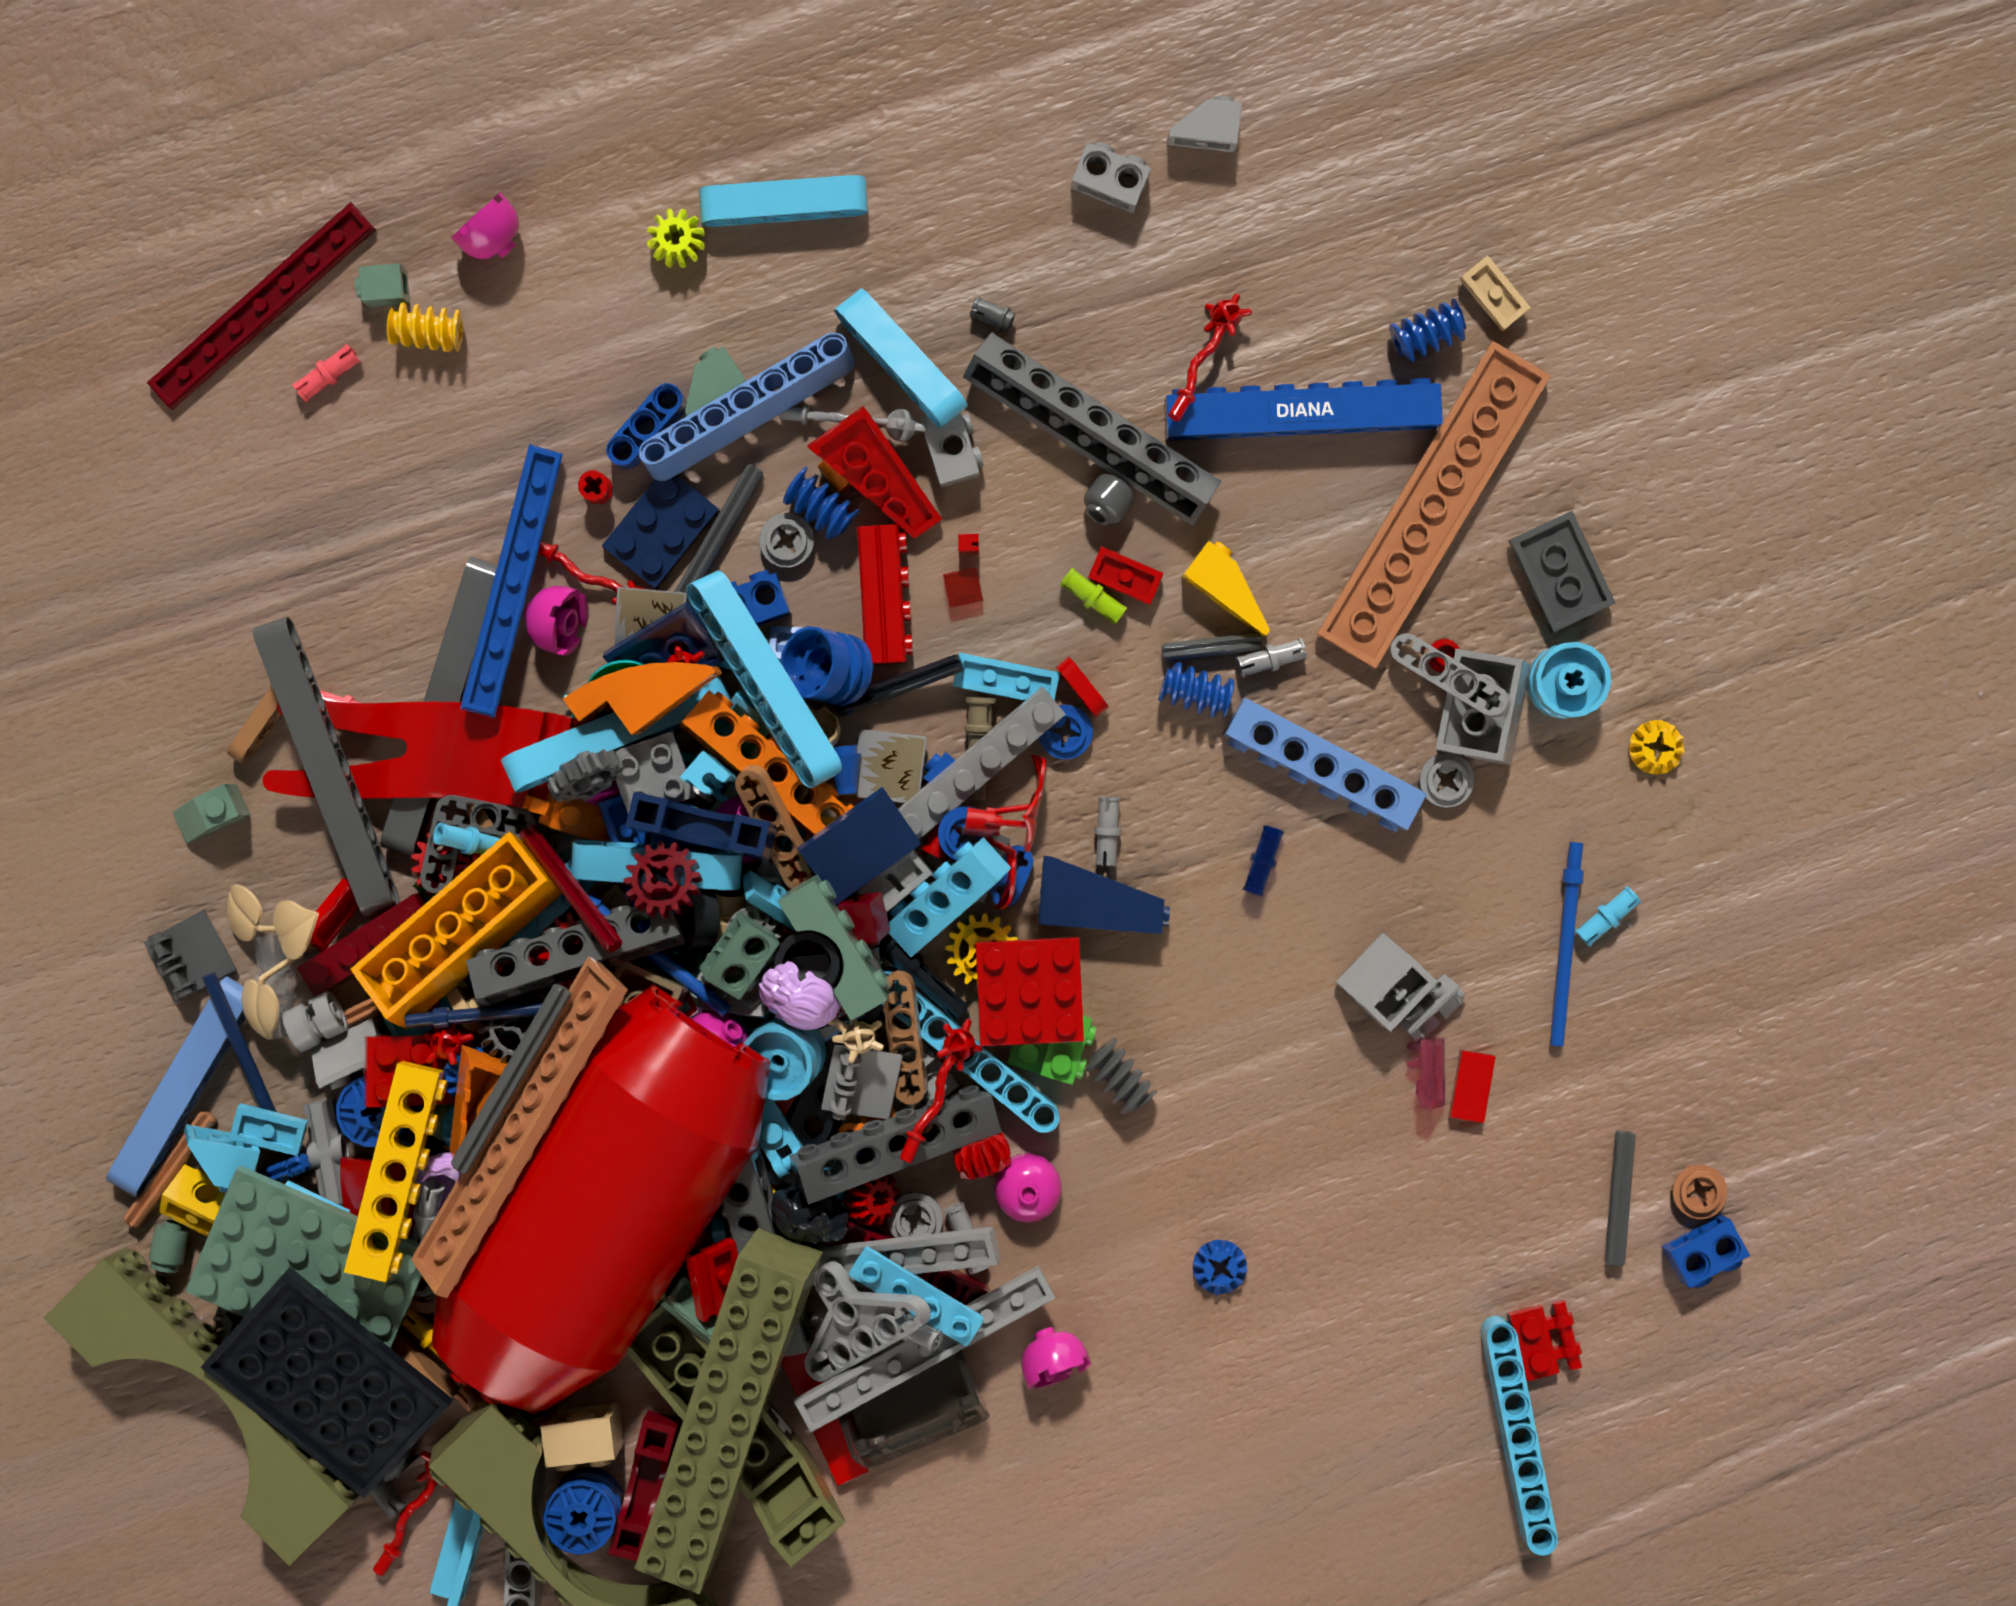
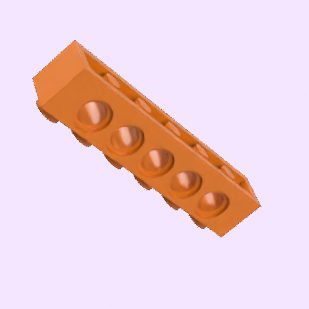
M709 690L679 725L737 775L750 765L761 766L766 771L769 765L777 764L781 766L785 773L783 781L772 782L794 824L810 837H813L826 827L820 819L823 809L834 811L838 819L854 807L851 804L846 807L836 799L839 794L825 782L811 789L803 785L775 739L770 737L767 740L757 731L760 727L754 720L745 714L740 717L731 709L733 706L732 702L720 692H716L714 695ZM719 719L728 721L732 727L731 735L726 737L719 736L714 730V722ZM744 742L755 744L758 748L757 758H745L741 754V744ZM750 777L746 781L748 785H754L755 787L760 784L757 779L751 780ZM796 787H805L809 790L811 800L808 804H799L795 800L794 790Z

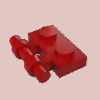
M1565 1300L1553 1302L1552 1306L1555 1315L1545 1317L1543 1307L1540 1304L1507 1313L1510 1325L1516 1330L1527 1382L1560 1373L1557 1363L1558 1359L1566 1358L1569 1370L1582 1368L1579 1356L1582 1354L1580 1342L1575 1340L1572 1325L1575 1323L1572 1313L1568 1312ZM1555 1328L1559 1329L1562 1344L1553 1346L1549 1330Z

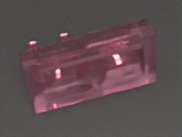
M1431 1037L1422 1039L1421 1042L1417 1041L1407 1044V1049H1416L1420 1054L1418 1061L1407 1062V1066L1410 1068L1421 1067L1420 1079L1416 1084V1096L1420 1099V1108L1435 1109L1445 1106V1037Z

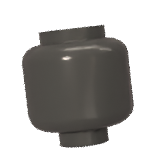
M1100 475L1084 496L1087 515L1101 525L1120 522L1134 503V494L1130 488L1131 486L1114 475Z

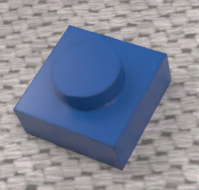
M947 752L942 757L936 753L923 768L928 772L924 779L930 782L952 764L955 759Z

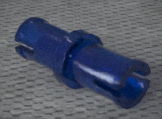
M1263 825V831L1255 854L1251 853L1249 860L1252 861L1242 889L1262 897L1271 868L1276 867L1277 861L1274 859L1282 835H1284V831Z

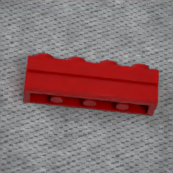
M897 524L857 527L863 640L872 654L873 665L907 663V656L913 655L912 635H905V621H911L910 601H903V587H909L908 567H901V553H907L906 532L899 533V526Z

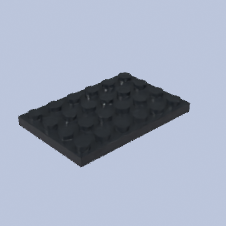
M291 1267L282 1274L200 1367L363 1498L453 1401L448 1394Z

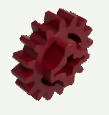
M659 841L656 850H653L647 844L645 845L646 854L644 856L638 853L633 855L637 861L636 865L626 866L627 871L632 875V877L624 879V884L628 888H632L626 894L631 901L636 900L634 906L639 911L646 908V913L651 918L659 911L663 919H668L670 910H674L679 916L682 914L681 905L693 906L689 898L691 894L700 895L701 893L699 888L694 885L703 881L701 874L695 872L700 868V865L696 859L690 860L692 854L687 848L680 852V847L675 842L667 849L664 842ZM645 873L646 881L641 885L642 877ZM654 874L668 879L672 886L658 881ZM685 875V882L683 887H681V878Z

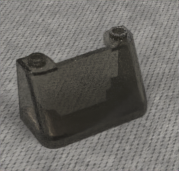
M962 1349L838 1417L852 1459L863 1468H872L978 1425L987 1420L990 1414Z

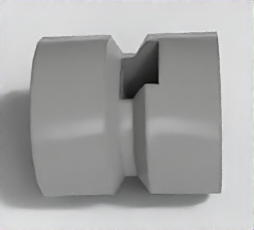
M330 991L310 999L308 1006L300 1004L282 1013L285 1030L294 1046L301 1052L322 1043L323 1036L331 1039L348 1030L345 1013L336 997Z

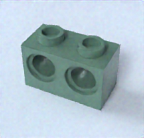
M739 911L699 968L705 980L740 1000L745 992L748 993L754 988L758 980V974L764 965L770 964L774 960L780 943L771 930ZM760 938L757 946L750 949L745 948L748 940ZM730 967H740L736 975L732 977L724 976Z

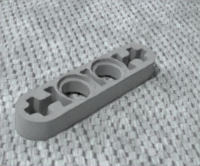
M1401 634L1393 640L1391 654L1400 664L1486 716L1499 718L1509 711L1511 698L1503 688L1412 634ZM1413 641L1412 648L1424 655L1420 663L1419 660L1408 654L1402 658L1404 652L1400 647L1403 643L1409 645ZM1437 657L1442 658L1445 662L1443 673L1438 676H1431L1427 671L1429 661ZM1462 675H1470L1474 680L1473 689L1466 694H1461L1456 689L1457 679ZM1483 683L1487 684V686L1482 691L1490 696L1495 697L1497 693H1500L1499 700L1502 702L1500 708L1493 707L1489 711L1490 704L1479 696L1476 703L1472 701L1480 693Z

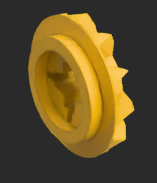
M1663 720L1645 722L1633 732L1630 738L1629 753L1631 759L1640 770L1655 775L1668 773L1679 765V761L1685 752L1683 749L1684 737L1677 731L1676 726ZM1657 737L1661 738L1662 745L1670 748V751L1659 752L1658 757L1654 756V750L1644 746V744L1656 742Z

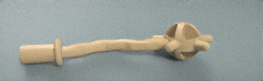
M836 1016V1018L828 1023L829 1025H834L843 1033L842 1035H834L832 1041L844 1043V1046L850 1051L848 1062L854 1063L858 1054H864L871 1049L882 1051L884 1048L882 1044L875 1041V1031L882 1026L880 1020L869 1025L862 1021L858 1022L857 1018L852 1021L849 1019L850 1025H848Z

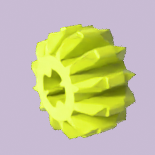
M667 209L666 215L668 219L663 220L661 216L656 215L654 219L659 227H648L647 232L654 238L647 241V245L650 249H656L653 256L657 261L665 258L666 266L671 268L677 259L680 267L685 268V258L687 256L694 262L698 260V256L693 251L694 249H705V244L698 240L705 236V231L703 228H696L699 223L696 216L687 219L686 210L681 209L676 218L672 209ZM679 232L681 235L679 238L680 243L674 245L671 241L673 240V233Z

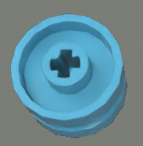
M1580 642L1555 645L1540 652L1530 664L1527 693L1534 706L1545 715L1557 719L1585 716L1597 710L1608 697L1612 684L1610 668L1604 656L1590 645ZM1565 675L1571 678V685L1569 687L1566 686L1568 681L1564 679Z
M776 1016L766 1020L744 1042L745 1045L771 1061L766 1098L770 1100H788L799 1095L821 1072L827 1056L825 1040L819 1029L797 1030L786 1024L784 1020L776 1018Z

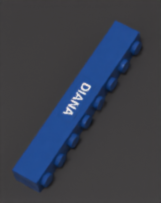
M1430 378L1412 379L1409 385H1397V380H1380L1376 382V386H1363L1362 381H1349L1342 383V387L1329 388V383L1308 384V389H1295L1294 384L1275 385L1274 390L1261 391V387L1255 385L1240 387V392H1227L1226 387H1211L1206 389V393L1193 394L1196 401L1189 404L1180 422H1176L1168 416L1178 398L1177 391L1179 389L1172 390V395H1166L1164 400L1166 441L1434 430L1443 424L1441 383L1431 384Z

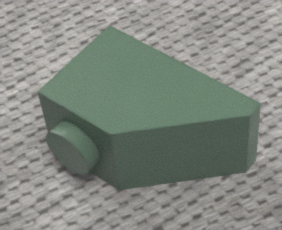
M724 346L719 350L716 347L707 350L699 357L700 362L695 364L685 409L687 416L746 382Z
M223 784L191 799L174 811L173 815L186 843L189 844L250 816V812L237 784Z

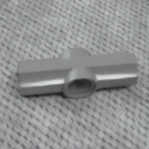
M335 1098L306 1103L303 1106L306 1120H309L307 1128L310 1139L307 1142L308 1161L311 1163V1169L316 1172L319 1194L336 1204H341L343 1201L340 1183V1158L350 1157V1150L347 1138L344 1134H341V1129L337 1122Z

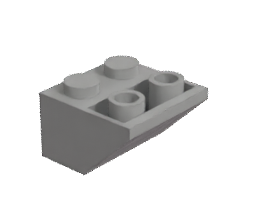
M1381 933L1335 981L1384 1029L1390 1032L1438 983L1414 958L1384 933Z
M381 1015L356 1025L311 1048L315 1079L319 1088L330 1084L332 1090L359 1078V1070H362L364 1074L365 1036L390 1035Z

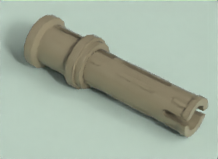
M966 697L969 710L968 724L964 726V731L968 735V749L994 728L992 726L993 705L996 704V698ZM987 782L966 800L986 801Z

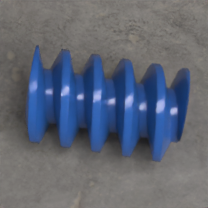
M1453 298L1451 300V307L1446 302L1440 303L1438 312L1434 308H1428L1425 312V317L1421 313H1416L1413 316V323L1408 318H1404L1400 322V328L1395 323L1389 325V330L1398 354L1400 356L1405 355L1410 362H1414V351L1418 350L1423 357H1426L1427 345L1429 344L1438 352L1440 351V340L1442 339L1449 347L1453 346L1452 335L1454 334L1461 341H1465L1466 324L1462 310L1456 299Z
M806 466L789 484L783 498V503L789 505L796 501L794 512L799 514L806 510L804 520L808 523L817 518L815 529L821 531L828 527L825 537L831 540L836 536H840L851 525L860 510L857 509L849 514L847 510L850 501L847 500L838 505L837 500L840 493L837 491L827 496L829 484L825 483L820 487H816L819 476L815 474L808 479L805 478L808 469Z
M1176 662L1171 670H1169V666L1167 668L1158 701L1162 702L1166 695L1170 694L1172 706H1175L1179 699L1182 698L1185 710H1188L1192 703L1195 702L1198 714H1201L1206 706H1208L1211 718H1214L1219 710L1223 711L1224 720L1233 695L1234 680L1229 678L1221 686V676L1215 674L1211 681L1208 682V673L1205 670H1202L1198 677L1195 678V669L1192 666H1189L1184 674H1182L1181 663Z

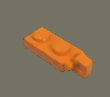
M548 792L546 800L531 795L526 796L523 808L541 814L538 822L543 825L590 840L609 841L598 806L578 799H572L569 802L565 800L557 802V800L553 799L550 792Z

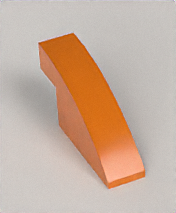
M680 662L650 663L606 674L576 689L564 697L563 700L577 720L582 722H588L610 705L630 734L640 735L721 675L722 672L719 667Z

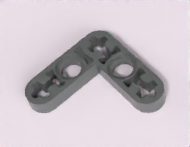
M456 795L442 797L435 807L421 870L420 881L423 888L428 893L436 895L454 880L460 849L453 848L446 855H441L435 851L433 833L438 823L442 822L464 829L474 827L480 833L495 837H503L510 831L521 839L520 834H516L515 827L505 825V832L498 831L502 823L501 812H508L507 820L518 821L519 816H524L527 824L536 826L534 816L529 811L521 808ZM451 802H455L458 810L468 812L467 805H473L474 807L470 813L471 824H463L466 817L454 815L453 820H447V815L442 812V808H447ZM490 809L496 814V821L491 827L483 828L477 824L476 815L480 810ZM431 857L440 861H451L450 867L444 864L442 866L441 875L447 878L446 883H439L438 888H432V882L427 880L428 874L434 875L437 867L436 863H430Z

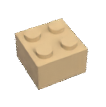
M620 1402L554 1409L540 1426L545 1468L555 1467L556 1471L572 1470L577 1467L576 1464L590 1463L591 1467L609 1465L611 1460H615L625 1442Z

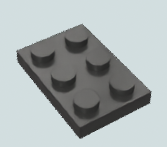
M1573 511L1508 540L1551 633L1616 603Z

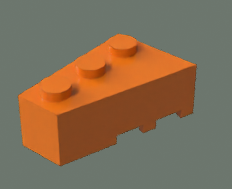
M464 1045L461 1048L449 1147L453 1157L508 1064L501 1063V1058L491 1057L487 1053Z

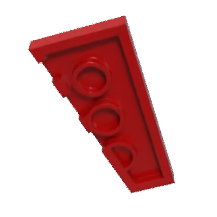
M864 406L807 445L812 452L824 460L839 475L844 477L914 539L942 520Z

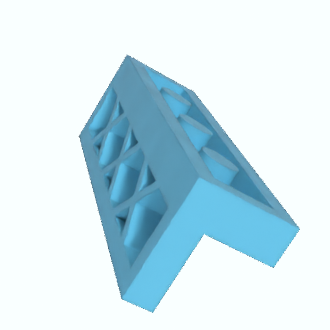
M456 1499L429 1591L430 1594L448 1598L447 1606H460L465 1599L484 1532V1527L480 1523L481 1517L473 1509L465 1510Z

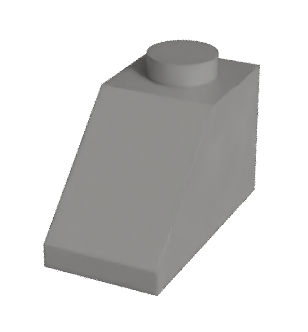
M1215 96L1214 100L1207 99L1170 129L1167 145L1235 152L1238 143L1242 103L1234 102V99L1228 96Z

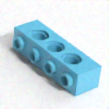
M984 837L974 846L968 841L953 855L957 859L953 865H950L947 861L943 863L932 874L935 881L930 885L923 881L910 893L914 899L909 904L903 899L889 912L893 917L888 922L890 927L889 934L910 957H913L1011 869Z

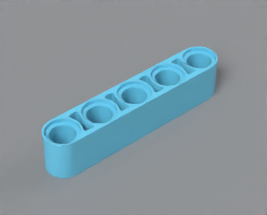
M860 175L712 185L699 189L701 224L707 227L855 217L868 213L866 178Z
M860 288L834 309L836 316L845 328L937 427L942 428L968 406L957 388L864 289Z
M575 840L572 842L571 874L575 879L624 883L625 878L632 877L627 871L626 866L636 865L637 861L633 855L638 853L644 856L646 854L645 845L647 844ZM648 844L653 850H656L658 845ZM680 847V852L687 848L692 854L690 860L696 859L700 865V868L695 871L699 872L703 877V881L694 884L698 888L737 890L741 888L742 855L716 849ZM645 873L643 874L641 884L646 881ZM654 874L658 881L672 886L668 879ZM685 875L681 878V887L684 885Z

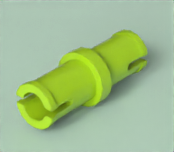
M1073 567L1059 584L1084 602L1083 606L1087 609L1092 607L1114 625L1127 609L1125 605L1123 606L1104 592L1102 585L1099 583L1097 585L1093 584Z

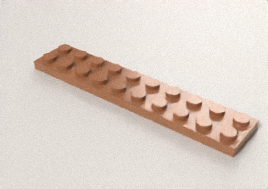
M1492 341L1316 635L1369 667L1377 668L1551 375L1498 343Z
M587 957L569 988L571 998L473 1167L467 1174L461 1173L411 1258L435 1295L448 1298L453 1287L459 1283L462 1272L470 1258L477 1252L481 1239L489 1226L496 1220L498 1210L507 1195L513 1191L518 1176L525 1164L531 1160L535 1147L542 1135L549 1129L552 1118L559 1106L568 1097L570 1088L579 1072L585 1068L590 1053L597 1041L603 1037L606 1026L614 1012L623 1003L624 995L628 989L601 962L591 957Z

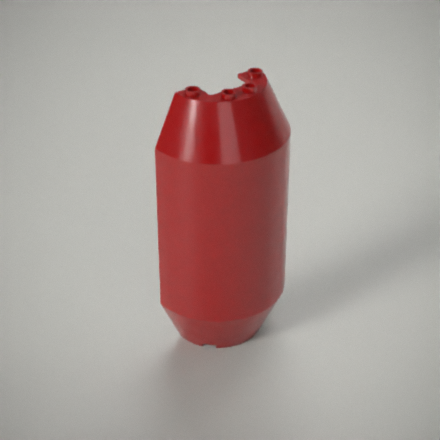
M655 985L635 996L614 1012L606 1026L603 1037L597 1041L590 1053L585 1068L579 1072L570 1088L568 1097L559 1106L552 1118L549 1129L542 1135L535 1147L531 1160L525 1164L518 1176L513 1191L507 1195L498 1210L496 1220L489 1226L480 1241L477 1252L467 1263L459 1283L453 1287L448 1298L436 1295L432 1347L441 1360L452 1370L450 1375L455 1381L463 1385L469 1384L480 1391V1396L491 1404L496 1405L501 1402L531 1414H536L538 1411L550 1408L615 1368L621 1362L683 1265L686 1256L690 1254L759 1146L771 1061L742 1042L735 1047L679 1011L683 1003Z

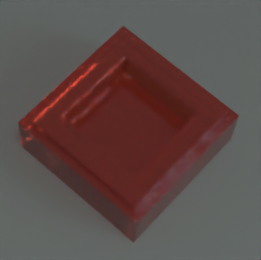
M976 567L943 574L950 608L983 602Z

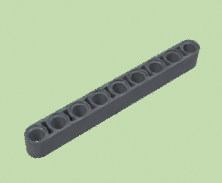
M470 557L424 701L462 702L497 564ZM393 798L381 837V847L408 856L418 854L417 843L418 841L423 842L436 798Z
M289 617L254 627L253 637L357 905L364 916L392 908L400 903L397 888L297 630Z

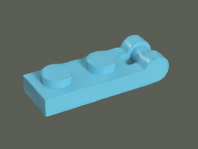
M765 1098L759 1144L769 1159L775 1173L782 1180L790 1175V1170L793 1168L789 1155L782 1158L778 1149L788 1144L792 1151L790 1155L797 1153L803 1145L777 1102Z

